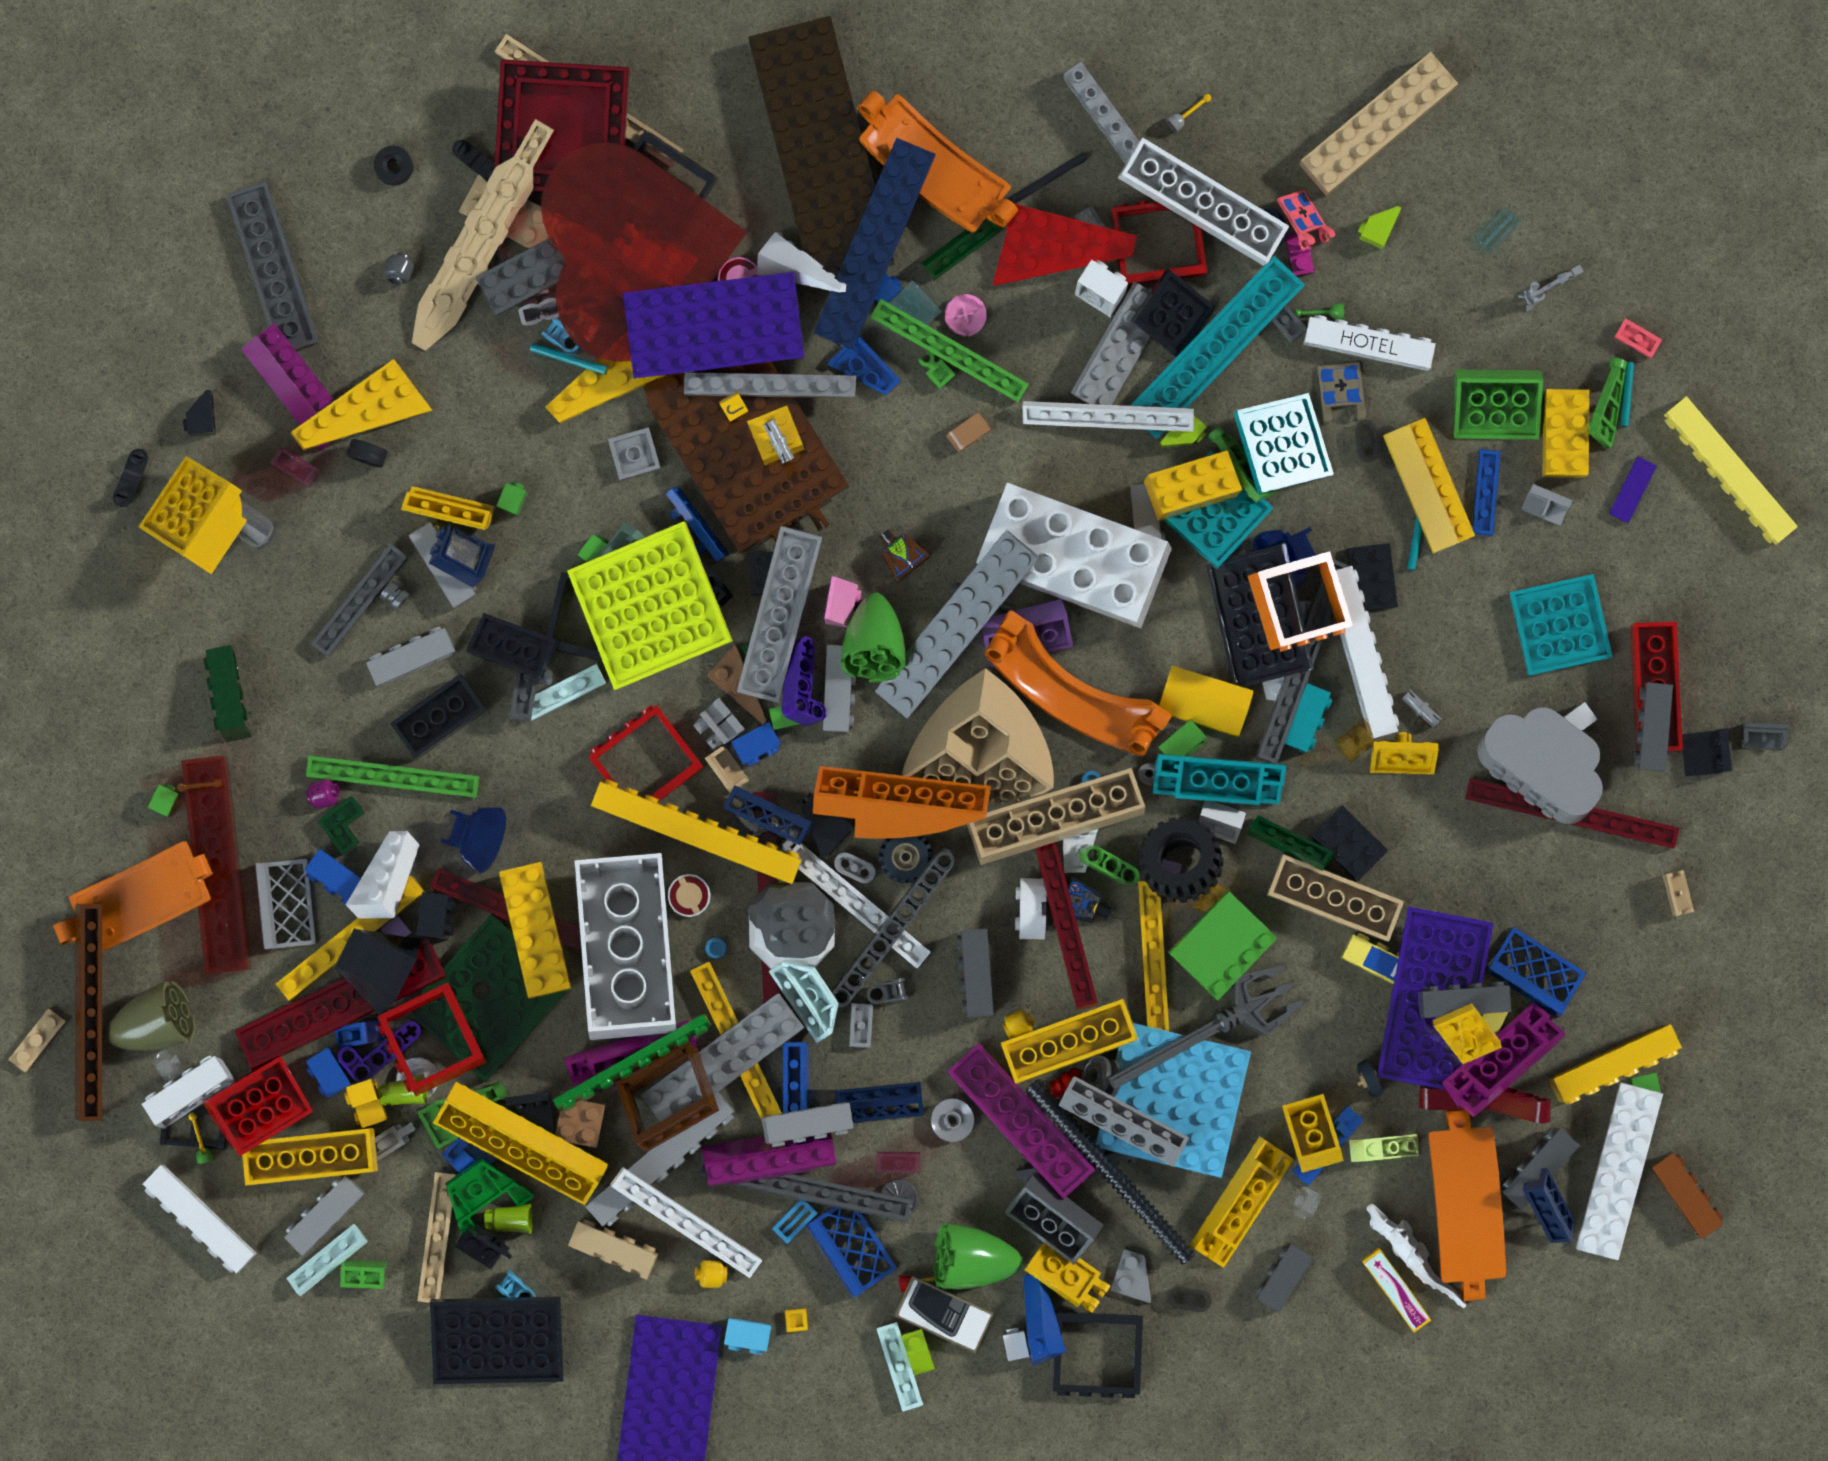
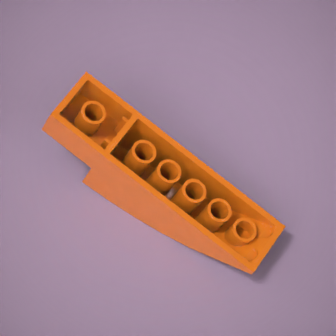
M819 766L814 790L813 814L856 819L854 838L886 839L922 836L943 832L985 819L991 786Z

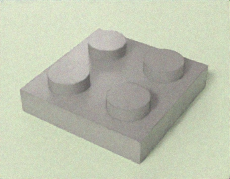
M649 427L608 439L620 481L661 469Z

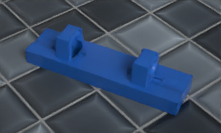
M678 486L669 490L666 495L676 507L669 515L673 520L683 516L701 540V543L696 546L698 554L708 550L716 562L729 556V552L681 488Z
M1348 1106L1345 1107L1333 1122L1340 1148L1364 1120ZM1298 1163L1292 1173L1309 1186L1324 1167L1302 1173Z

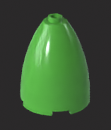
M871 593L859 604L848 624L842 646L841 668L852 678L860 676L869 678V682H883L898 677L899 672L905 668L904 637L897 615L890 603L880 593Z
M950 1223L942 1224L938 1231L935 1246L938 1247L936 1261L933 1262L934 1280L937 1287L943 1289L982 1287L1009 1278L1016 1274L1023 1266V1257L1020 1256L1016 1249L987 1232Z

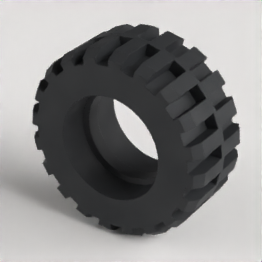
M1173 817L1169 818L1167 823L1159 822L1157 824L1158 828H1151L1148 831L1149 837L1143 838L1141 842L1142 847L1139 848V866L1148 887L1152 892H1156L1158 897L1162 899L1167 897L1169 902L1174 903L1176 899H1179L1180 903H1187V899L1192 898L1195 901L1199 899V895H1207L1210 892V886L1214 888L1217 885L1216 877H1221L1223 872L1221 868L1223 866L1222 852L1214 832H1211L1206 824L1201 825L1200 821L1194 818L1192 821H1189L1188 817H1180V820H1176ZM1190 846L1200 851L1201 856L1198 863L1188 872L1173 874L1165 871L1161 866L1165 855L1176 847Z

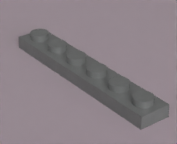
M390 543L312 641L311 645L329 657L407 560L408 556Z

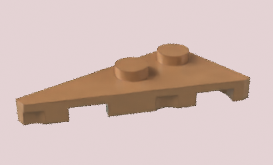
M733 645L707 677L764 725L766 718L757 697L737 692L744 664L737 647Z

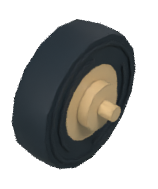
M1368 1060L1359 1062L1357 1064L1360 1074V1081L1357 1082L1358 1086L1363 1085L1372 1098L1381 1096L1383 1093L1376 1070H1373Z

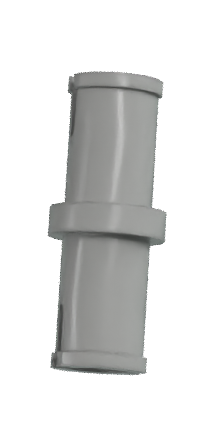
M772 419L764 423L763 427L771 440L770 445L775 448L781 463L793 459L794 456L785 441L787 438L785 435H782L776 420Z
M1412 690L1401 699L1415 711L1417 717H1422L1431 728H1434L1442 720L1441 717L1428 707L1429 704L1427 702L1424 703Z

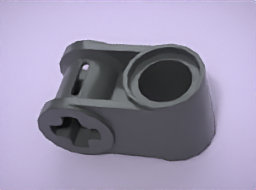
M905 978L871 986L866 992L867 1000L872 1004H882L909 999L905 993L903 983ZM874 988L882 992V997L878 1001L873 1000L870 996V992Z

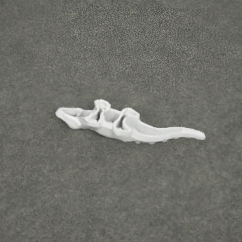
M1369 1204L1367 1211L1371 1216L1370 1226L1390 1241L1394 1254L1401 1257L1406 1266L1424 1284H1428L1433 1289H1438L1442 1293L1447 1294L1457 1305L1465 1308L1466 1303L1465 1301L1463 1302L1459 1293L1448 1283H1443L1431 1269L1427 1261L1430 1254L1426 1246L1422 1242H1417L1412 1235L1413 1230L1406 1220H1402L1397 1225L1389 1220L1374 1204Z

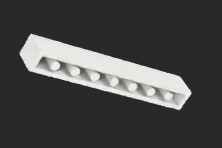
M1352 566L1336 570L1337 577L1353 625L1345 628L1346 633L1340 634L1368 737L1372 739L1398 732L1399 720L1397 715L1393 714L1391 707L1393 706V699L1391 694L1387 693L1385 686L1388 685L1385 673H1382L1380 668L1382 659L1379 652L1375 650L1376 638L1374 632H1370L1368 624L1370 623V616L1363 606L1365 602L1364 594L1357 585V582H1359L1356 569L1353 570Z

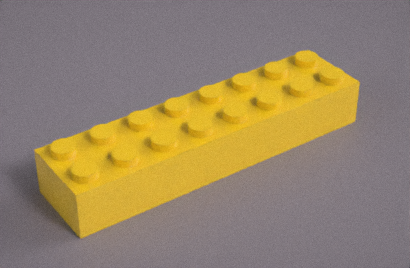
M455 1082L433 1121V1124L584 1206L598 1186L608 1166L607 1163L599 1158L586 1153L582 1149L575 1147L562 1138L551 1134L542 1127L529 1122L525 1118L518 1116L458 1082Z

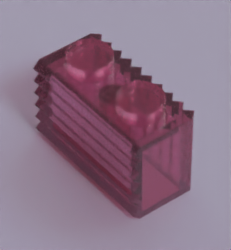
M283 447L278 449L270 462L274 469L276 468L307 488L312 486L320 472L316 467Z
M877 1151V1172H886L887 1174L889 1172L891 1174L893 1172L896 1174L898 1172L900 1174L902 1172L904 1174L906 1172L909 1174L916 1172L919 1174L920 1152Z

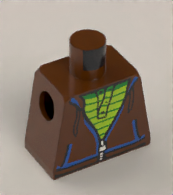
M888 529L880 535L881 540L886 545L881 550V555L898 583L930 558V555L905 533L896 538L891 530Z

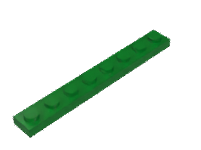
M703 1014L553 1099V1102L560 1111H568L576 1106V1102L582 1099H590L597 1090L611 1087L614 1084L613 1081L620 1077L624 1079L633 1073L632 1071L638 1067L648 1066L655 1057L667 1055L671 1048L676 1045L679 1047L689 1042V1038L694 1035L704 1034L708 1031V1027L712 1025Z

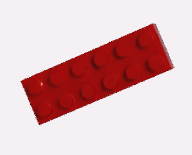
M1677 622L1633 623L1630 625L1636 751L1638 752L1639 743H1636V732L1640 730L1641 722L1637 721L1638 710L1642 709L1643 701L1639 700L1640 688L1649 682L1673 685L1667 752H1680L1683 750Z

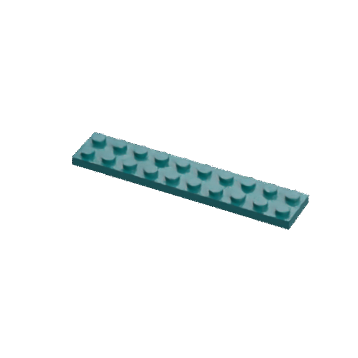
M1273 256L1130 406L1188 408L1301 291L1305 284L1278 258ZM1166 430L1147 431L1157 440Z

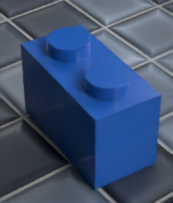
M769 722L731 742L742 764H748L749 767L759 763V758L765 754L770 757L778 753V748L782 746Z
M326 1048L306 1061L308 1064L306 1070L312 1078L316 1077L320 1083L317 1087L323 1096L327 1095L328 1098H332L353 1084L331 1048Z

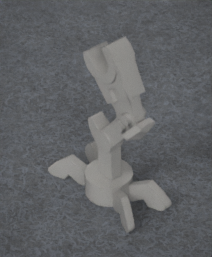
M1578 265L1568 272L1559 274L1558 279L1546 284L1539 290H1537L1540 286L1539 283L1532 282L1530 288L1518 294V297L1526 299L1528 303L1526 310L1528 312L1536 303L1544 300L1546 297L1545 291L1551 290L1559 283L1563 284L1565 281L1576 278L1584 270L1581 265Z
M749 809L751 817L755 818L753 810ZM796 814L802 818H806L805 815ZM737 816L744 827L752 831V835L755 837H759L763 832L768 831ZM775 817L771 818L770 826L774 828L783 826L778 823ZM794 826L787 828L789 835L797 838L800 829ZM785 839L779 844L781 850L786 853L787 849L792 850L790 846L794 843Z

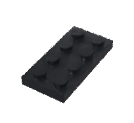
M483 613L466 652L542 680L559 642L549 636Z

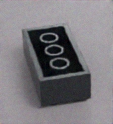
M459 674L390 724L412 756L418 760L485 713L487 709L465 678Z

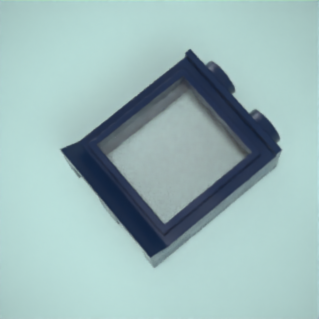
M449 522L445 527L441 526L436 534L438 540L430 550L429 554L432 556L429 564L473 588L484 578L496 544H487L453 525L452 522Z

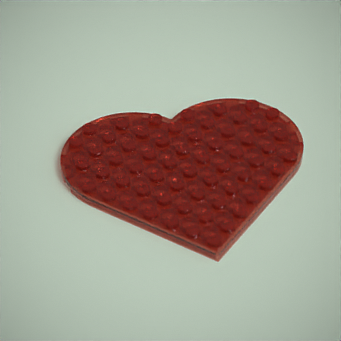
M595 143L572 151L554 167L542 193L541 215L546 233L554 247L567 259L560 272L556 287L555 300L559 319L569 338L579 348L596 358L606 361H631L623 293L712 282L747 234L746 230L647 157L630 147L620 144Z

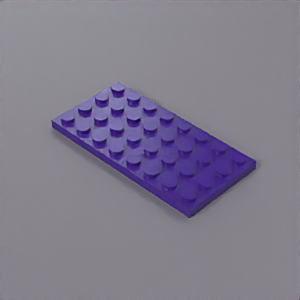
M794 272L623 293L634 379L804 358Z
M1414 907L1407 908L1377 1077L1446 1090L1443 1081L1463 1064L1435 1029L1433 1020L1439 1017L1420 1018L1418 992H1423V987L1438 986V990H1445L1447 985H1460V989H1466V984H1483L1494 923Z
M636 1314L617 1461H705L722 1325Z

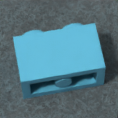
M728 1318L724 1345H728L730 1350L741 1351L742 1347L750 1349L749 1353L762 1355L763 1351L767 1352L772 1325Z

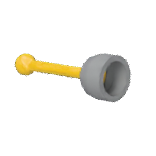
M1205 94L1201 101L1183 115L1173 114L1166 119L1168 126L1177 133L1184 126V118L1205 102H1210L1211 95Z

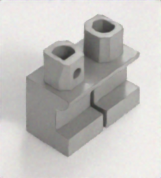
M720 698L700 714L701 717L693 725L700 735L709 727L715 734L707 739L706 742L713 750L722 744L727 745L745 731Z

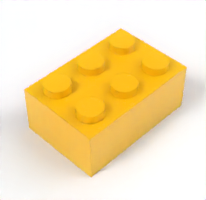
M1324 1094L1282 1106L1302 1173L1344 1161Z

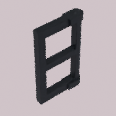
M193 1109L189 1112V1114L192 1112L197 1114V1124L198 1114L210 1115L207 1109ZM191 1123L190 1141L167 1139L168 1127L165 1129L161 1128L160 1145L199 1147L193 1123ZM219 1130L218 1143L203 1142L204 1148L225 1150L226 1137Z

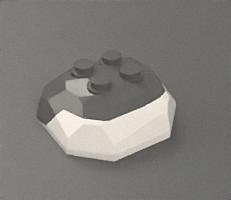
M788 882L769 883L749 904V948L770 969L775 968L784 961L816 967L835 947L834 903L813 882H793V884Z

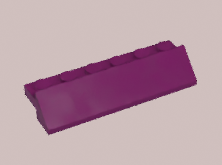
M275 323L258 336H255L241 349L299 425L335 401ZM333 441L316 447L321 451Z
M1535 1002L1496 1035L1501 1041L1502 1048L1461 1065L1443 1081L1445 1089L1458 1108L1461 1106L1470 1115L1475 1117L1565 1037V1032L1550 1020V1015Z
M689 1020L676 1023V1029L689 1023ZM669 1033L633 1036L564 1057L573 1087L582 1084ZM692 1036L689 1038V1042L698 1049L695 1037ZM621 1077L613 1081L614 1084L609 1088L616 1087L615 1082L621 1080Z
M831 1132L827 1133L825 1138L814 1139V1136H808L806 1141L793 1143L792 1139L785 1141V1145L772 1147V1143H765L764 1136L701 1146L708 1187L727 1183L734 1185L815 1171V1168L836 1165Z

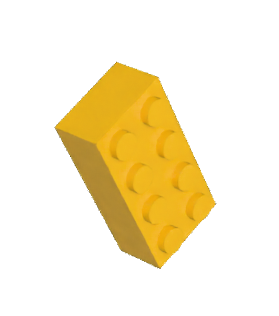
M1546 389L1543 392L1542 477L1586 478L1588 476L1589 390Z
M1228 450L1148 474L1143 481L1158 521L1235 498L1242 491Z

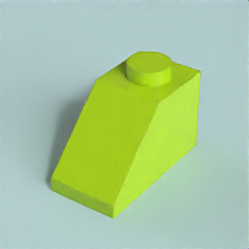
M1396 206L1372 215L1368 218L1367 222L1363 220L1358 230L1361 233L1359 239L1383 249L1401 207Z
M1194 416L1193 432L1169 431L1159 446L1168 448L1190 446L1195 441L1200 443L1207 434L1204 432L1207 426Z
M922 1328L901 1334L914 1376L934 1370V1364Z

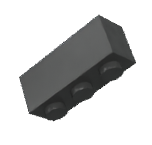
M1291 1243L1288 1246L1284 1245L1278 1254L1280 1257L1276 1265L1273 1263L1266 1273L1269 1276L1265 1283L1261 1282L1255 1291L1258 1294L1257 1300L1280 1313L1313 1257Z

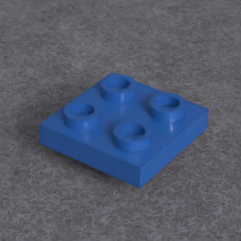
M461 1138L456 1139L442 1154L459 1173L480 1158L491 1165L497 1159Z

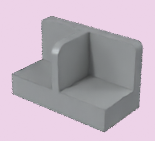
M1532 484L1521 509L1560 526L1573 500Z

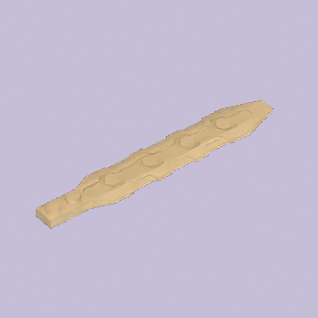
M535 119L515 156L494 169L486 184L484 193L474 210H471L464 222L463 230L453 247H450L443 259L442 267L433 283L429 284L418 304L412 338L414 345L426 351L457 324L467 306L466 303L477 285L476 276L487 271L490 260L498 246L503 243L519 209L524 206L533 190V167L554 129Z

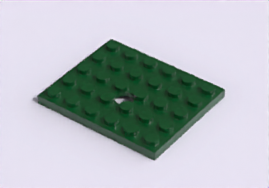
M491 914L445 965L443 969L447 977L427 986L420 995L447 982L449 983L486 1061L485 1064L472 1069V1071L484 1082H487L568 990L529 999L513 932ZM480 982L485 983L489 988L488 996L482 1000L475 998L472 991L473 987ZM445 996L408 1013L461 1061L473 1056Z

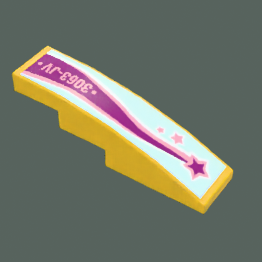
M1379 1248L1361 1260L1414 1333L1431 1321Z

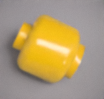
M1022 1009L1006 1015L1004 1018L1005 1022L1002 1023L1009 1039L1032 1032V1026L1036 1025L1031 1013L1026 1014Z
M703 1260L700 1266L695 1268V1280H699L702 1288H720L727 1281V1267L723 1266L720 1260Z

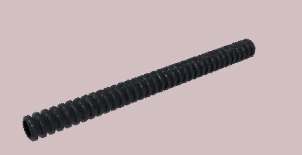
M1036 1079L1030 1084L1025 1092L1027 1094L1030 1093V1098H1034V1102L1040 1104L1039 1108H1043V1112L1049 1114V1119L1052 1118L1053 1123L1058 1124V1129L1061 1128L1062 1133L1067 1134V1139L1070 1138L1072 1140L1071 1143L1076 1144V1149L1079 1148L1081 1150L1080 1153H1084V1157L1090 1160L1089 1163H1093L1094 1168L1099 1170L1098 1173H1102L1103 1178L1108 1180L1107 1183L1113 1185L1112 1188L1117 1190L1116 1193L1121 1194L1122 1199L1125 1198V1203L1131 1205L1130 1208L1135 1210V1214L1140 1215L1139 1218L1144 1220L1143 1223L1145 1225H1149L1148 1228L1153 1230L1152 1233L1154 1235H1158L1157 1238L1159 1240L1162 1239L1161 1243L1163 1245L1166 1244L1168 1250L1171 1249V1254H1175L1177 1260L1180 1259L1181 1265L1190 1261L1196 1253L1195 1250H1191V1246L1186 1245V1240H1182V1236L1177 1235V1231L1172 1229L1173 1226L1168 1225V1221L1163 1219L1164 1216L1159 1215V1211L1154 1209L1155 1206L1150 1205V1201L1145 1199L1146 1196L1140 1194L1141 1191L1136 1189L1137 1186L1131 1184L1132 1181L1127 1179L1128 1176L1122 1174L1123 1171L1118 1169L1119 1166L1113 1164L1114 1161L1109 1159L1108 1154H1104L1105 1151L1103 1149L1100 1150V1145H1096L1094 1139L1091 1140V1135H1087L1085 1129L1082 1130V1125H1078L1076 1119L1073 1120V1115H1069L1068 1110L1058 1106L1059 1100H1055V1095H1051L1049 1093L1050 1090L1045 1089L1046 1085H1042L1040 1079Z

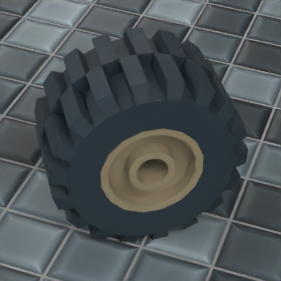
M923 835L886 838L879 851V862L885 875L893 881L902 884L913 883L933 857L931 846Z

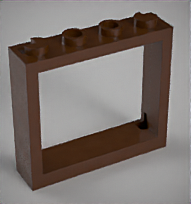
M690 1042L679 1047L677 1046L670 1050L667 1055L658 1057L648 1066L640 1068L630 1076L615 1082L635 1143L646 1153L719 1111L699 1051ZM690 1060L703 1097L645 1130L633 1093Z

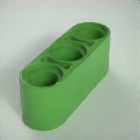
M1087 845L1079 851V859L1083 864L1119 884L1134 885L1138 882L1140 875L1137 868L1102 848ZM1092 849L1094 851L1095 856L1094 859L1090 861L1087 857V854L1089 850ZM1109 859L1113 863L1110 871L1106 869V862ZM1126 870H1129L1131 873L1128 881L1124 879V872Z

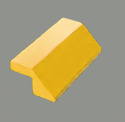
M414 486L411 487L410 492L407 491L401 510L482 530L489 528L495 506Z
M1172 665L1159 706L1171 713V717L1187 722L1191 719L1196 725L1239 738L1254 691Z

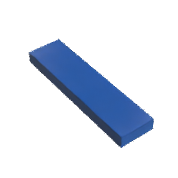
M1479 449L1472 519V529L1475 535L1493 536L1501 451Z

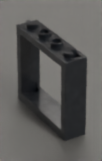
M644 131L624 162V181L649 143L707 182L675 232L623 197L606 196L609 198L607 201L616 208L620 206L625 209V214L634 220L638 218L643 221L642 226L652 232L654 229L661 234V239L668 243H671V241L675 243L682 237L719 178L650 131Z
M561 572L546 636L551 638L554 636L567 580L571 581L568 572ZM558 641L559 644L555 651L603 662L598 650Z
M1056 1312L1061 1336L1062 1322L1136 1325L1133 1387L1060 1384L1061 1355L1054 1357L1053 1391H1057V1395L1070 1396V1392H1079V1396L1092 1397V1393H1101V1397L1108 1398L1114 1397V1394H1122V1398H1135V1395H1140L1142 1315Z

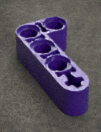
M808 636L794 642L784 680L781 706L782 713L787 719L805 726L822 721L827 715L825 706L811 699L816 648L814 641Z
M410 1021L393 1033L395 1039L401 1042L400 1050L402 1053L420 1039L423 1034V1028L418 1022ZM409 1026H416L415 1032L417 1035H409L406 1038L409 1042L406 1043L405 1039L399 1034L402 1032V1035H406L409 1032ZM388 1038L365 1058L353 1047H344L338 1054L339 1062L357 1082L372 1079L397 1057L395 1053L390 1054L385 1044L389 1042ZM348 1050L354 1053V1060L350 1063L344 1060V1053ZM377 1053H382L385 1057L384 1063L381 1065H377L374 1062V1056ZM361 1067H365L368 1070V1076L365 1079L358 1077L357 1072Z

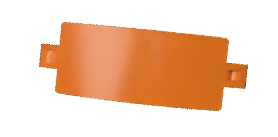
M871 90L857 106L858 111L870 123L860 136L859 141L883 166L887 161L896 138L936 154L919 197L956 224L972 233L979 228L985 219L1000 227H1005L1018 212V208L1013 202L1003 199L1011 189V186L1005 180L979 164L950 142L899 94H896L885 106L884 98L876 91Z
M183 841L129 869L69 896V900L75 914L76 904H102L103 952L210 901L211 897L204 879L213 873L205 854L193 857L188 843ZM76 916L53 925L60 944L65 945L76 940Z
M1446 1110L1448 1130L1433 1131L1428 1134L1437 1216L1441 1281L1443 1283L1461 1282L1463 1302L1485 1300V1279L1506 1277L1503 1212L1494 1132L1492 1127L1471 1128L1470 1115L1466 1110Z

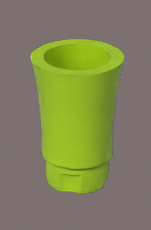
M424 1074L414 1077L416 1083L425 1079ZM404 1080L379 1085L378 1094L381 1105L391 1104L393 1106L428 1103V1091L415 1096L412 1091H407Z
M531 1204L485 1210V1229L489 1231L496 1230V1232L507 1231L531 1234L533 1229Z

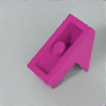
M1297 233L1285 235L1292 273L1295 276L1314 273L1310 253L1311 245L1308 244L1309 248L1303 250L1299 245Z

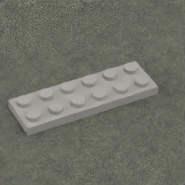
M1133 282L1071 391L1073 395L1086 404H1113L1150 339L1146 333L1130 321L1150 293V291L1138 283Z

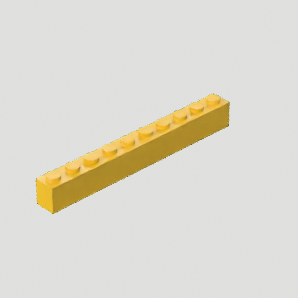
M608 779L605 782L600 781L591 803L592 807L793 884L802 861L801 858H798L799 853L788 849L785 853L778 850L779 846L771 842H767L766 845L759 843V838L753 835L741 836L738 834L739 830L727 826L726 829L718 827L719 822L709 818L706 821L698 819L699 815L687 810L686 813L677 811L678 806L666 803L664 806L657 803L658 799L650 795H646L644 798L637 795L638 791L626 787L625 790L618 788V783Z

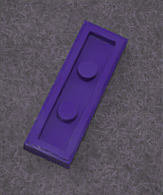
M1638 456L1636 457L1609 515L1627 524L1629 523L1657 467L1656 465Z

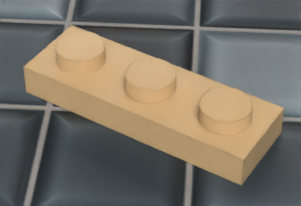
M48 1008L8 1060L27 1073L67 1021Z

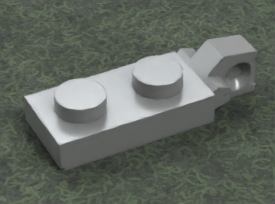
M413 1122L404 1127L399 1123L375 1137L377 1162L407 1144L406 1142L410 1140L408 1135L417 1130Z

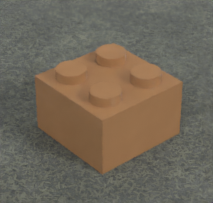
M580 1100L575 1103L576 1106L568 1111H560L555 1136L569 1143L595 1148L599 1147L607 1105Z

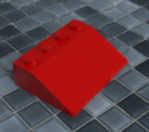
M281 1056L250 1071L202 1101L213 1121L238 1156H242L313 1112Z

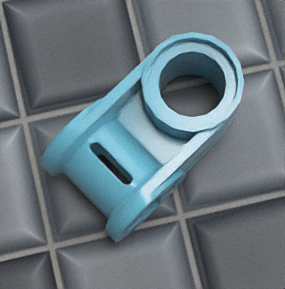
M557 318L552 319V324L546 331H542L541 335L569 355L578 354L582 349L579 337ZM569 340H576L577 344L574 348H566V343Z
M510 1270L506 1272L507 1275L502 1282L495 1285V1288L507 1298L520 1297L523 1292L529 1293L531 1297H536L534 1291Z

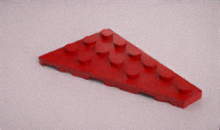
M1015 204L1018 212L1008 223L993 284L1001 285L1087 267L1091 260L1095 262L1099 260L1104 263L1133 256L1138 236Z

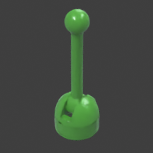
M1336 303L1331 306L1330 310L1300 311L1295 309L1293 313L1297 317L1301 315L1330 314L1333 319L1344 320V303Z

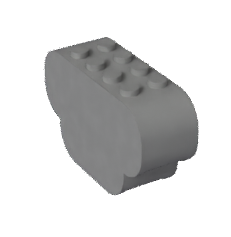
M1536 708L1530 711L1524 719L1511 714L1501 716L1492 724L1479 742L1478 757L1483 766L1490 770V775L1498 780L1502 779L1507 783V787L1511 791L1522 794L1526 802L1533 806L1537 805L1548 818L1553 817L1564 824L1577 823L1593 809L1602 795V782L1594 771L1600 760L1598 745L1591 737L1552 709Z

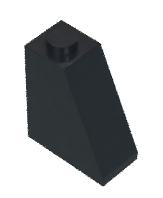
M810 792L802 801L804 803L802 809L806 819L812 822L813 828L811 832L821 856L825 859L854 827L844 817L813 814L814 795Z

